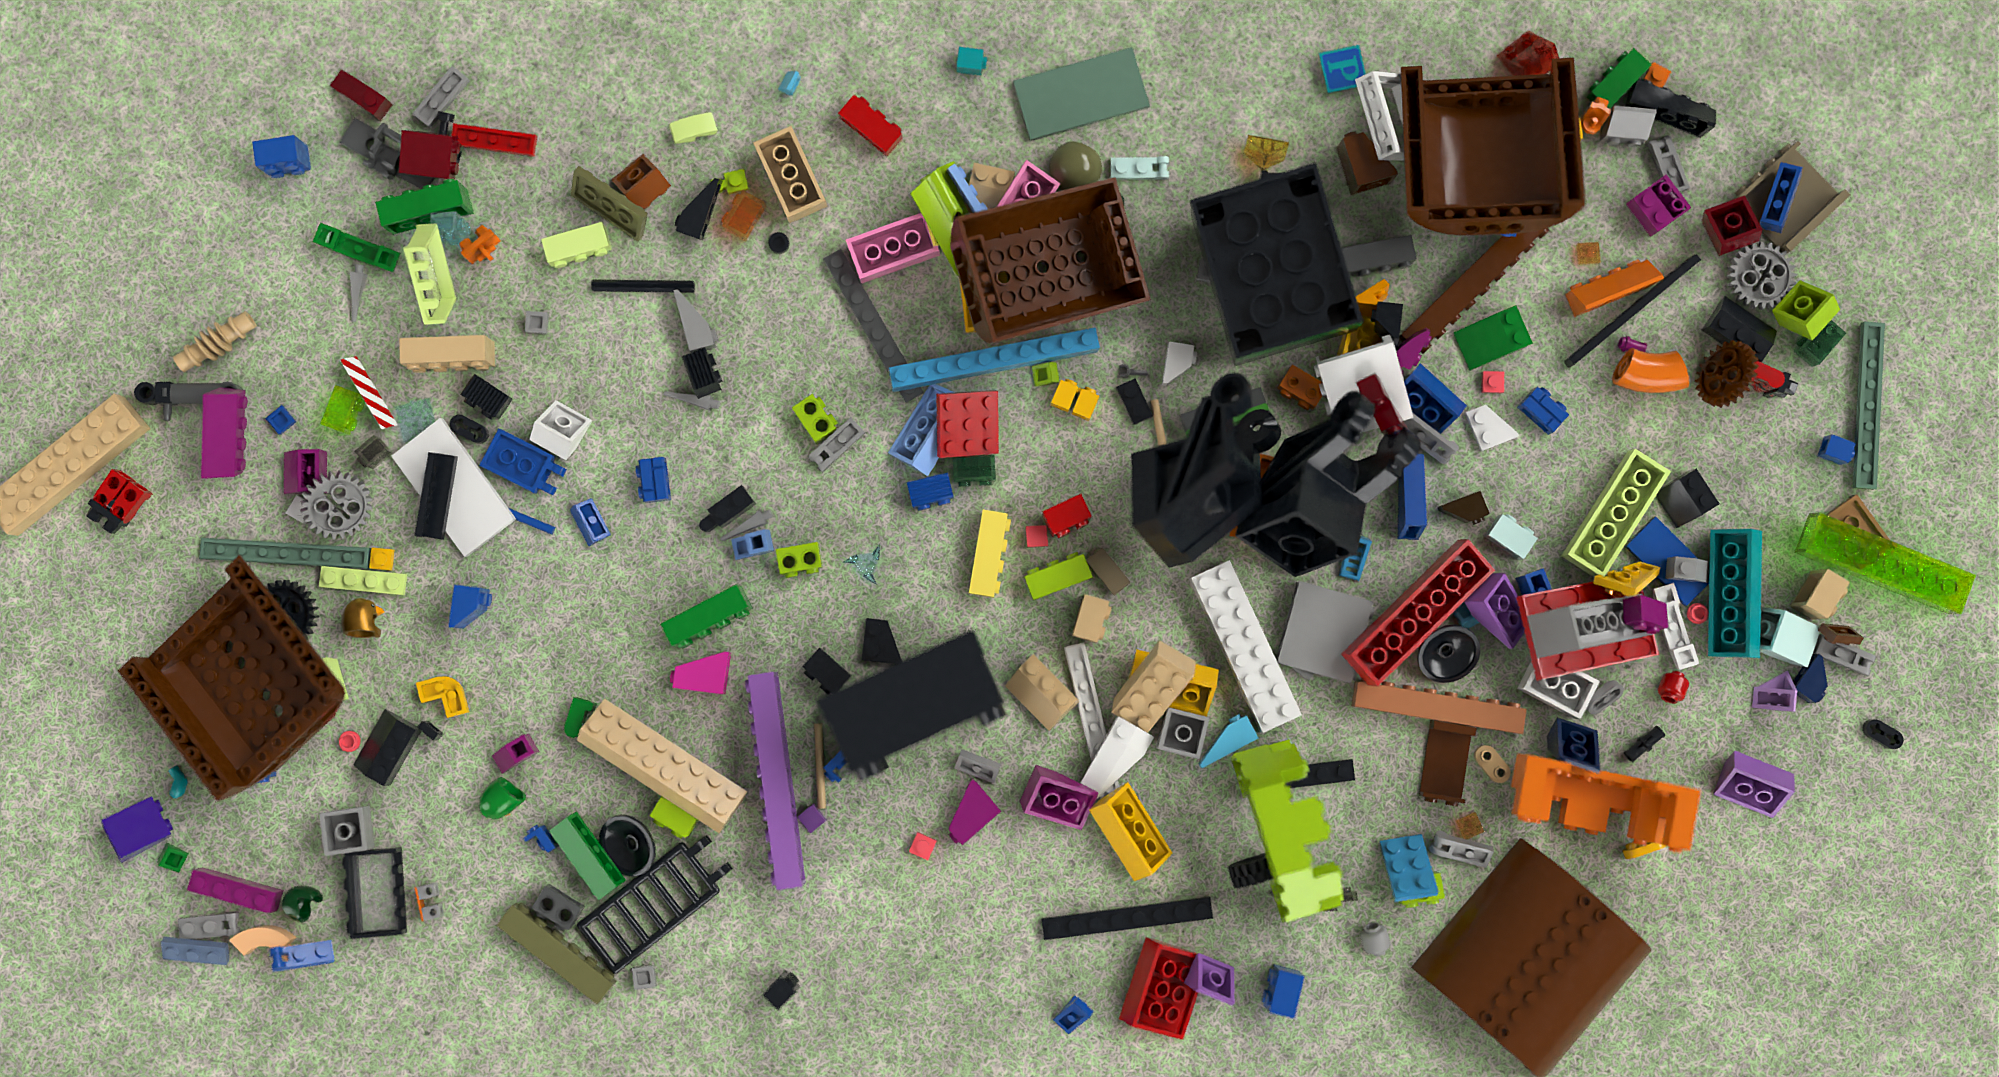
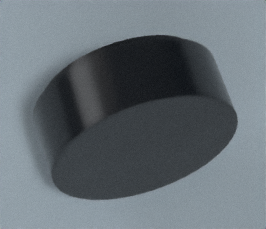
M776 232L769 237L768 245L772 252L782 254L788 250L790 242L784 233Z

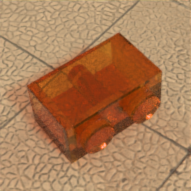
M742 190L741 194H737L733 199L732 205L734 206L730 212L727 211L724 214L721 222L725 231L746 242L767 206L764 201Z

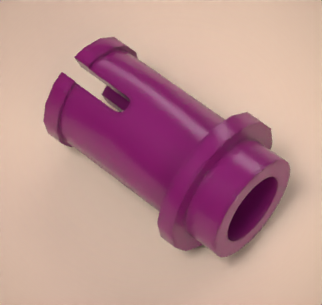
M1622 336L1618 342V348L1622 352L1628 351L1630 348L1646 352L1647 343L1630 339V336Z

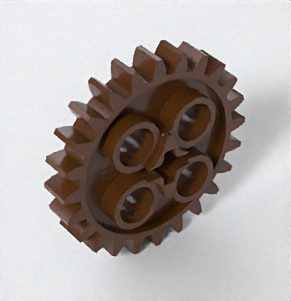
M1731 340L1730 343L1724 341L1722 347L1716 345L1715 352L1710 350V356H1704L1706 362L1699 364L1702 370L1696 372L1700 376L1695 380L1699 384L1695 388L1699 391L1697 395L1702 398V401L1713 407L1718 406L1722 408L1723 405L1729 407L1730 401L1736 404L1737 397L1739 396L1743 399V392L1750 391L1748 385L1755 383L1751 380L1752 377L1758 376L1754 372L1755 369L1759 368V365L1755 364L1758 360L1754 356L1756 352L1751 350V347L1745 343Z

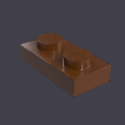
M1822 623L1818 629L1824 635V639L1832 644L1860 645L1864 639L1863 636L1850 626Z

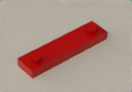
M453 123L451 135L458 136L460 147L535 157L538 138L535 134Z

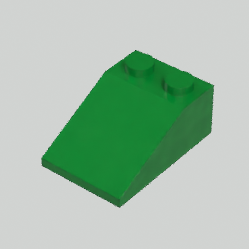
M1517 305L1453 332L1469 371L1533 344Z

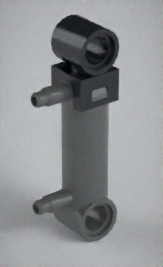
M228 381L223 383L155 382V385L141 382L135 387L134 396L139 402L148 405H163L164 421H170L172 405L203 404V394L219 387L243 390V388ZM151 389V396L146 398L147 391Z

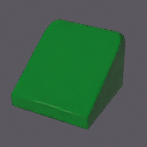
M166 843L157 860V864L160 867L179 873L189 853Z

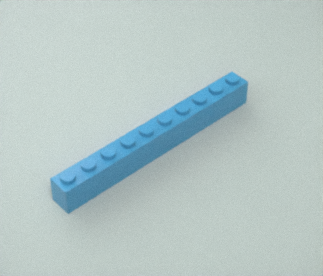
M1095 327L889 367V376L892 391L897 392L1097 353L1100 345Z

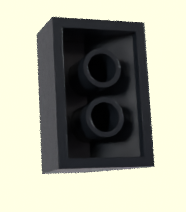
M1726 296L1722 298L1702 328L1703 332L1722 345L1724 341L1730 343L1731 340L1745 343L1751 347V350L1756 352L1754 356L1758 358L1757 361L1759 362L1764 360L1774 345L1777 330Z
M385 709L353 765L363 775L380 785H391L420 735L421 730L411 722Z

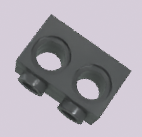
M551 884L543 888L532 906L538 917L552 920L554 922L553 925L562 931L565 929L570 930L585 908V905ZM545 898H550L553 901L551 909L545 907ZM563 909H568L571 912L570 920L563 918Z

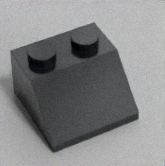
M1697 468L1689 470L1662 487L1656 495V498L1676 528L1702 516L1720 504Z

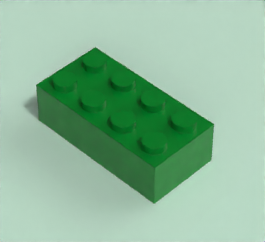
M448 179L440 185L430 184L423 186L421 190L403 191L402 195L384 196L380 201H376L375 204L381 226L395 235L414 230L416 225L436 224L474 214L469 192L458 180Z
M736 584L664 621L660 625L671 646L684 649L693 644V639H703L711 635L712 629H723L731 624L730 620L734 618L742 619L750 614L749 610L753 609L742 586Z

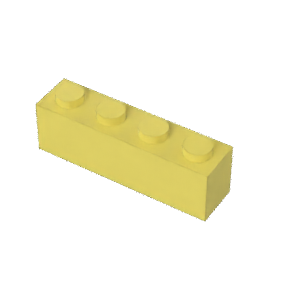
M989 510L982 511L969 594L994 598L995 593L999 594L1001 581H997L998 573H1002L1004 561L1000 560L1001 552H1006L1008 541L1004 539L1005 531L1009 532L1011 519H1007V513Z

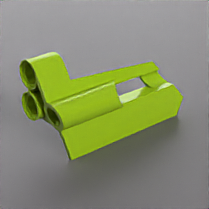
M953 161L938 167L935 171L920 180L921 184L910 194L956 276H959L950 246L951 229L957 212L961 216L967 215L969 212L954 182L946 171L948 167L955 164Z

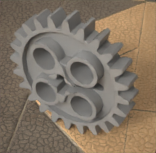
M1761 241L1758 245L1753 243L1749 247L1741 248L1742 252L1738 251L1735 253L1737 258L1730 259L1733 265L1727 267L1732 272L1726 276V278L1732 279V282L1727 284V286H1734L1735 288L1731 294L1738 293L1739 295L1736 300L1738 301L1743 298V306L1751 303V309L1758 306L1759 310H1763L1766 306L1768 309L1773 308L1774 304L1777 306L1791 290L1789 286L1796 285V282L1791 280V278L1797 276L1796 273H1791V270L1796 267V265H1789L1792 257L1786 259L1787 251L1780 253V246L1772 249L1771 242L1766 246ZM1755 257L1760 260V266L1755 264ZM1773 268L1778 270V276L1773 274ZM1745 275L1750 278V284L1745 282ZM1763 285L1768 288V294L1764 293Z
M329 471L327 478L320 474V481L313 478L312 480L315 485H307L309 493H302L306 500L300 501V504L305 507L300 509L302 514H305L303 519L305 522H309L308 527L310 529L315 527L314 531L317 535L322 531L324 538L330 533L333 539L336 538L337 534H340L343 539L345 532L352 536V529L355 528L360 531L359 523L367 524L363 518L371 516L366 510H370L373 507L371 504H368V502L372 501L371 496H366L370 491L368 488H364L365 484L363 481L358 483L359 479L357 476L351 479L349 472L343 477L341 471H338L336 476ZM343 487L341 493L333 494L335 488ZM325 491H327L332 496V498L342 507V509L349 515V518H345L342 515V513L337 509V507L331 503V501L324 495ZM319 501H326L324 507H316ZM357 502L355 508L347 509L349 503ZM340 516L336 523H330L332 517Z

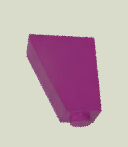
M974 778L969 782L948 828L950 831L948 835L955 844L958 842L961 845L965 844L1001 812L999 807Z

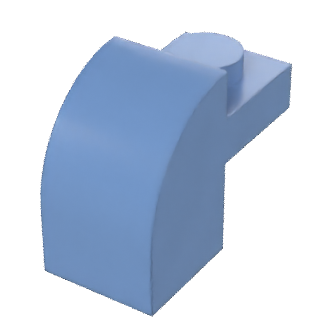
M768 529L747 533L745 536L731 539L735 560L764 555L774 551L771 533Z

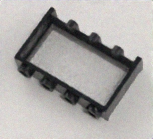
M402 847L345 853L342 865L343 869H346L344 889L347 891L348 900L345 902V910L349 914L346 929L347 933L350 934V939L393 936L407 933Z

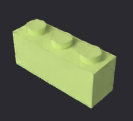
M603 222L541 239L547 262L552 267L555 266V268L565 267L567 262L574 260L575 262L586 261L587 257L592 255L596 257L604 256L607 254V251L612 250L606 226Z

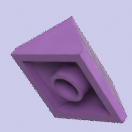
M1198 953L1184 983L1199 993L1229 1005H1234V967Z

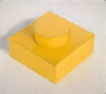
M372 547L369 568L392 571L395 550Z

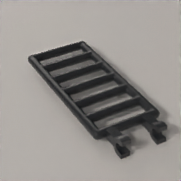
M708 835L704 836L691 848H688L684 842L677 844L653 863L648 871L635 877L577 923L578 930L611 973L617 974L720 892L715 882L733 868L727 862L712 875H709L700 864L695 855L712 842ZM682 853L710 889L701 897L697 895L671 861L678 854ZM663 866L667 868L693 902L686 909L682 910L654 874ZM647 879L676 915L667 924L638 888ZM630 892L659 928L650 937L621 901ZM612 906L616 907L642 941L634 950L629 947L604 914ZM596 919L599 920L625 954V957L616 964L587 927Z

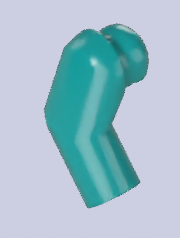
M176 765L168 770L174 779L169 794L175 799L185 793L188 784L186 776Z

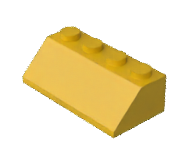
M1136 649L1129 678L1150 652ZM1195 664L1193 678L1169 707L1207 716L1217 687L1219 669Z
M1128 782L1101 798L1089 809L1134 881L1151 876L1173 854Z

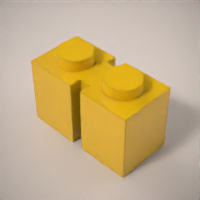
M1070 379L1060 380L1051 406L1068 412L1077 393L1079 397L1072 415L1089 421L1099 395L1092 388H1078L1077 383Z

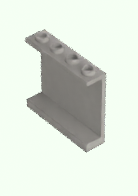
M1298 581L1278 648L1277 663L1340 680L1344 683H1351L1352 680L1355 681L1358 673L1341 653L1368 628V619H1372L1375 607H1372L1373 601Z

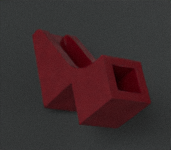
M1376 373L1356 382L1360 393L1372 401L1375 406L1373 416L1381 433L1393 435L1398 434L1403 426L1407 428L1389 398L1380 377Z

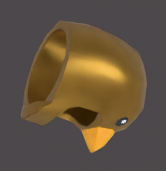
M363 598L352 600L347 604L342 614L341 625L343 634L355 638L381 637V630L375 626L374 621L377 616L385 613V611L370 600Z

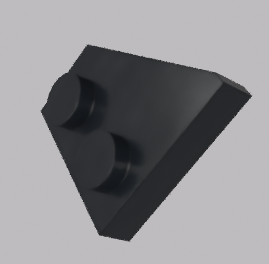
M866 618L861 660L892 664L902 661L888 620Z

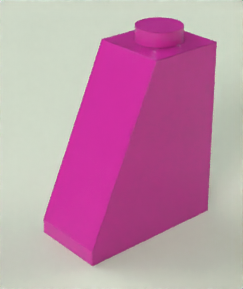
M721 652L675 666V671L672 670L670 675V683H673L672 688L726 694L731 652Z

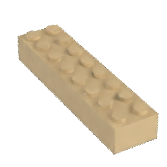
M114 393L0 486V526L6 534L19 536L150 430V427L124 396Z
M606 699L602 701L580 729L578 742L719 834L741 805L747 793L746 790Z

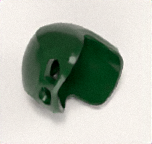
M294 886L284 895L282 909L292 920L300 923L305 922L311 914L310 902H322L323 895L319 890L311 886Z

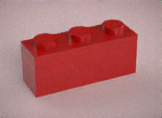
M854 94L838 112L839 118L888 157L903 139L902 129L894 122L890 124L886 121V116L878 109L874 111L869 107L870 103L864 97L860 96L858 98Z

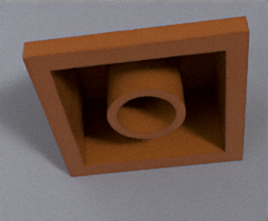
M644 154L639 156L612 179V182L629 201L643 209L648 208L652 201L658 196L665 194L667 189L671 187L657 167Z

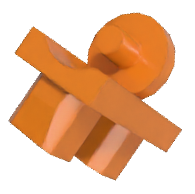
M1597 97L1581 116V127L1585 133L1592 135L1600 130L1612 110L1607 108L1608 100Z
M481 225L475 231L479 238L474 242L466 238L459 243L462 249L460 253L471 264H474L477 260L481 262L486 257L489 261H492L494 258L491 256V253L496 250L494 246L501 241L491 229Z

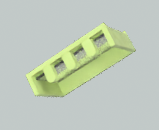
M416 225L417 230H415L408 245L404 247L406 260L424 325L442 324L446 322L456 301V295L438 225Z

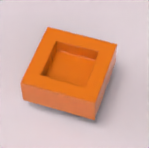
M1652 62L1643 79L1651 81L1652 85L1657 87H1664L1672 71Z

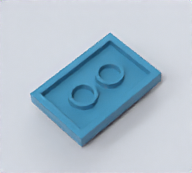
M1422 834L1380 841L1379 845L1395 902L1438 895V888Z

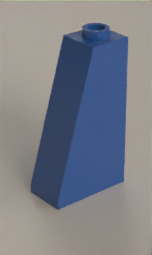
M1417 454L1414 461L1402 469L1401 477L1399 478L1397 539L1419 540L1427 526L1424 454Z

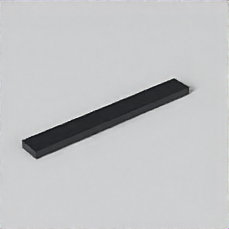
M1694 254L1564 360L1565 365L1568 368L1575 365L1701 261V258Z

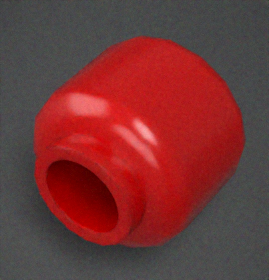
M1672 671V673H1665L1662 676L1657 691L1663 701L1676 704L1684 700L1690 684L1683 673Z

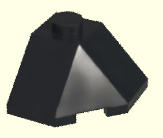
M1378 301L1377 310L1372 309L1371 322H1375L1374 331L1381 339L1383 336L1390 335L1397 351L1403 304Z

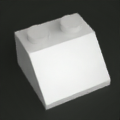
M555 400L534 422L529 440L567 460L576 450L592 420Z

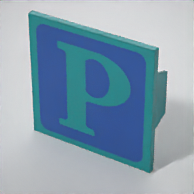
M1360 45L1319 53L1327 93L1356 88L1355 79L1366 75Z

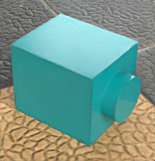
M959 46L956 66L957 73L981 76L982 69L986 70L988 57H984V49Z

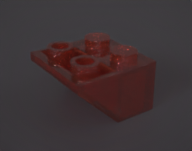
M1528 30L1497 54V58L1512 76L1549 73L1552 59L1559 58L1555 43Z

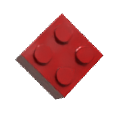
M1081 493L1042 511V517L1051 536L1057 535L1058 539L1068 535L1069 529L1076 527L1078 530L1089 525V520L1092 517Z

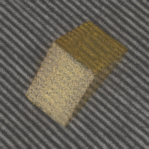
M1248 135L1244 154L1261 170H1265L1285 160L1289 142Z

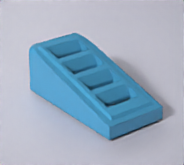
M1360 536L1359 543L1364 544L1363 548L1358 547V552H1361V556L1354 555L1343 559L1339 576L1357 581L1360 580L1372 543L1369 538ZM1349 558L1359 561V565L1348 562ZM1346 567L1355 568L1357 572L1347 571Z

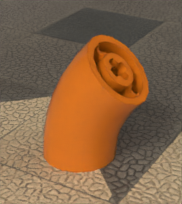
M1630 348L1617 364L1612 382L1615 385L1636 392L1667 393L1688 388L1689 376L1686 365L1677 351L1647 353Z

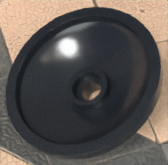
M1445 625L1439 627L1420 644L1417 653L1418 665L1423 674L1433 681L1440 683L1457 681L1468 675L1476 666L1480 657V643L1475 634L1464 626Z
M616 815L604 823L600 830L599 843L621 874L634 877L648 871L653 865L656 856L655 842L649 829L640 820L629 815Z

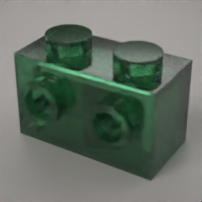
M1831 320L1813 340L1801 336L1796 341L1797 347L1793 352L1811 367L1821 364L1845 336L1846 332Z

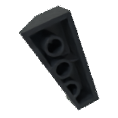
M1638 79L1632 85L1624 107L1656 109L1654 120L1699 138L1711 131L1716 125V110L1710 108V105L1692 101L1686 95L1672 93V90L1669 88L1652 85L1653 83L1646 79Z

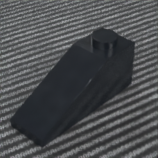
M714 178L689 203L681 215L678 214L675 220L677 232L700 240L704 239L723 182L722 180Z

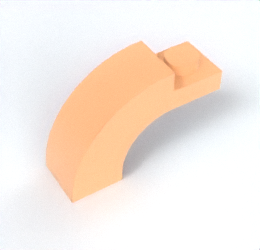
M262 925L244 930L233 936L229 941L243 955H247L259 946L270 948L292 946L291 943L297 937L281 927ZM287 955L281 956L285 961H288Z

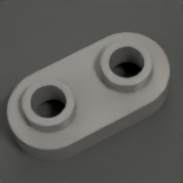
M1616 680L1606 682L1600 689L1594 692L1586 710L1590 714L1601 712L1622 696L1624 687Z

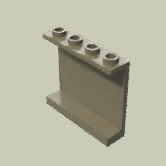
M1799 141L1793 145L1789 143L1779 151L1781 155L1777 159L1775 157L1770 159L1764 165L1766 169L1762 173L1758 171L1749 179L1751 183L1747 187L1743 185L1734 193L1737 196L1734 199L1746 196L1760 224L1780 163L1783 162L1802 167V176L1782 233L1762 229V233L1775 247L1780 246L1779 251L1781 253L1787 251V253L1791 252L1850 196L1846 189L1838 193L1796 150L1801 144Z

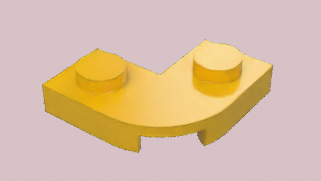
M439 676L416 683L420 702L426 703L442 698L447 718L469 713L464 689L457 680L447 676Z

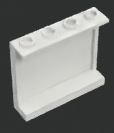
M1390 335L1383 336L1382 343L1320 361L1318 356L1315 357L1317 365H1313L1317 378L1321 377L1323 382L1319 384L1322 396H1327L1328 402L1324 403L1327 415L1332 414L1333 408L1344 395L1352 391L1360 392L1356 382L1376 373L1380 377L1389 398L1402 419L1413 418L1395 346ZM1374 416L1362 433L1379 428Z

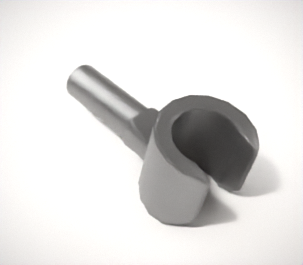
M1126 364L1119 365L1120 368L1128 369L1126 374L1119 373L1122 378H1127L1129 375H1148V371L1130 369Z

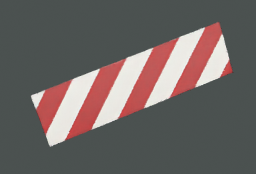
M357 356L341 359L340 361L380 428L385 429L398 425Z

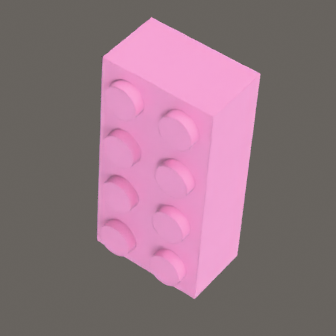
M921 213L846 239L861 284L940 256L938 246H933L927 223Z

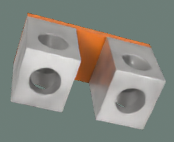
M435 882L416 887L415 892L421 921L444 916L442 903L425 907L423 900L440 895L438 883Z

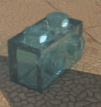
M457 212L431 213V224L438 225L442 243L448 242L449 245H459L461 241L467 238V235H470L469 223Z

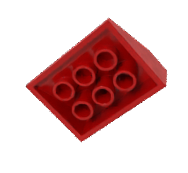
M1146 937L1119 1019L1131 1027L1183 1040L1199 993L1184 982L1198 953Z

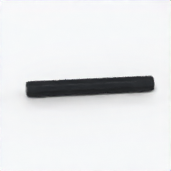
M593 279L591 281V289L594 292L674 293L673 290L678 289L680 293H694L695 282L680 280Z

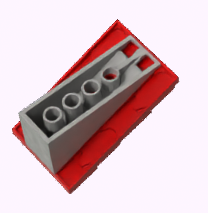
M1594 582L1517 596L1516 599L1520 607L1519 611L1523 627L1525 628L1524 632L1528 648H1530L1533 669H1535L1536 681L1658 656L1659 652L1654 634H1648L1645 630H1636L1632 626L1624 624L1623 599L1633 596L1623 595L1620 591L1593 584ZM1643 589L1640 592H1638L1635 596H1644Z

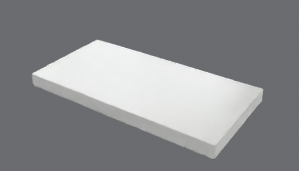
M439 418L394 453L392 458L421 496L428 452L458 456L446 532L463 556L468 557L515 521L516 518L445 420Z

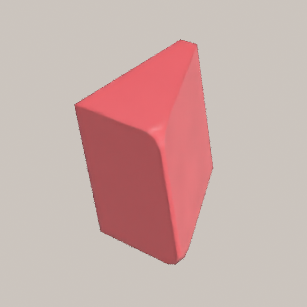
M1047 525L1026 526L1027 548L1048 546Z

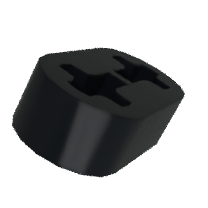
M455 415L450 420L451 430L472 442L482 444L489 438V431L485 426L463 415ZM463 419L462 423L468 426L467 430L461 427L457 430L456 421ZM482 429L481 433L484 435L476 440V435L471 433V430L479 431Z
M1869 719L1863 724L1862 730L1864 735L1883 747L1898 749L1903 745L1904 738L1902 734L1877 719ZM1870 725H1876L1875 728L1881 731V733L1872 732ZM1885 736H1894L1896 743L1890 744V739Z

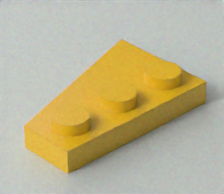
M1639 561L1624 566L1622 571L1619 572L1614 570L1608 571L1607 576L1604 577L1600 574L1596 575L1593 584L1620 591L1626 596H1635L1659 575L1660 567Z

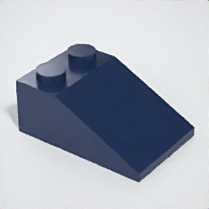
M1557 717L1547 735V749L1559 761L1600 773L1598 731Z

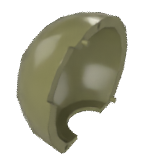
M1075 141L1066 142L1059 146L1052 155L1049 164L1050 176L1060 183L1058 188L1061 190L1098 182L1103 169L1099 154L1091 147Z

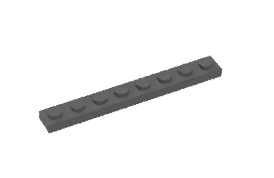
M842 249L823 258L888 373L889 367L907 364ZM921 387L899 391L905 403L924 393Z

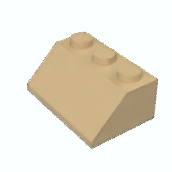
M1034 654L1018 668L1005 685L1048 731L1079 703V700Z

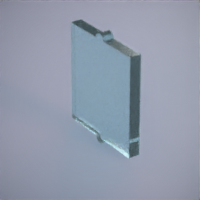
M430 398L416 402L411 400L408 404L395 407L404 442L411 441L435 422Z

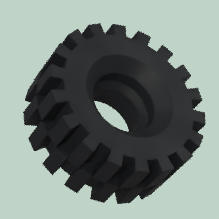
M1265 853L1237 861L1228 866L1234 888L1253 886L1273 879Z

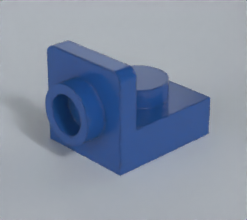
M841 751L824 767L826 770L824 775L831 782L836 780L839 783L842 780L834 771L835 768L840 770L846 764Z
M535 825L526 831L528 835L523 838L527 842L537 836V844L543 851L546 850L547 853L559 847L545 825L540 827Z

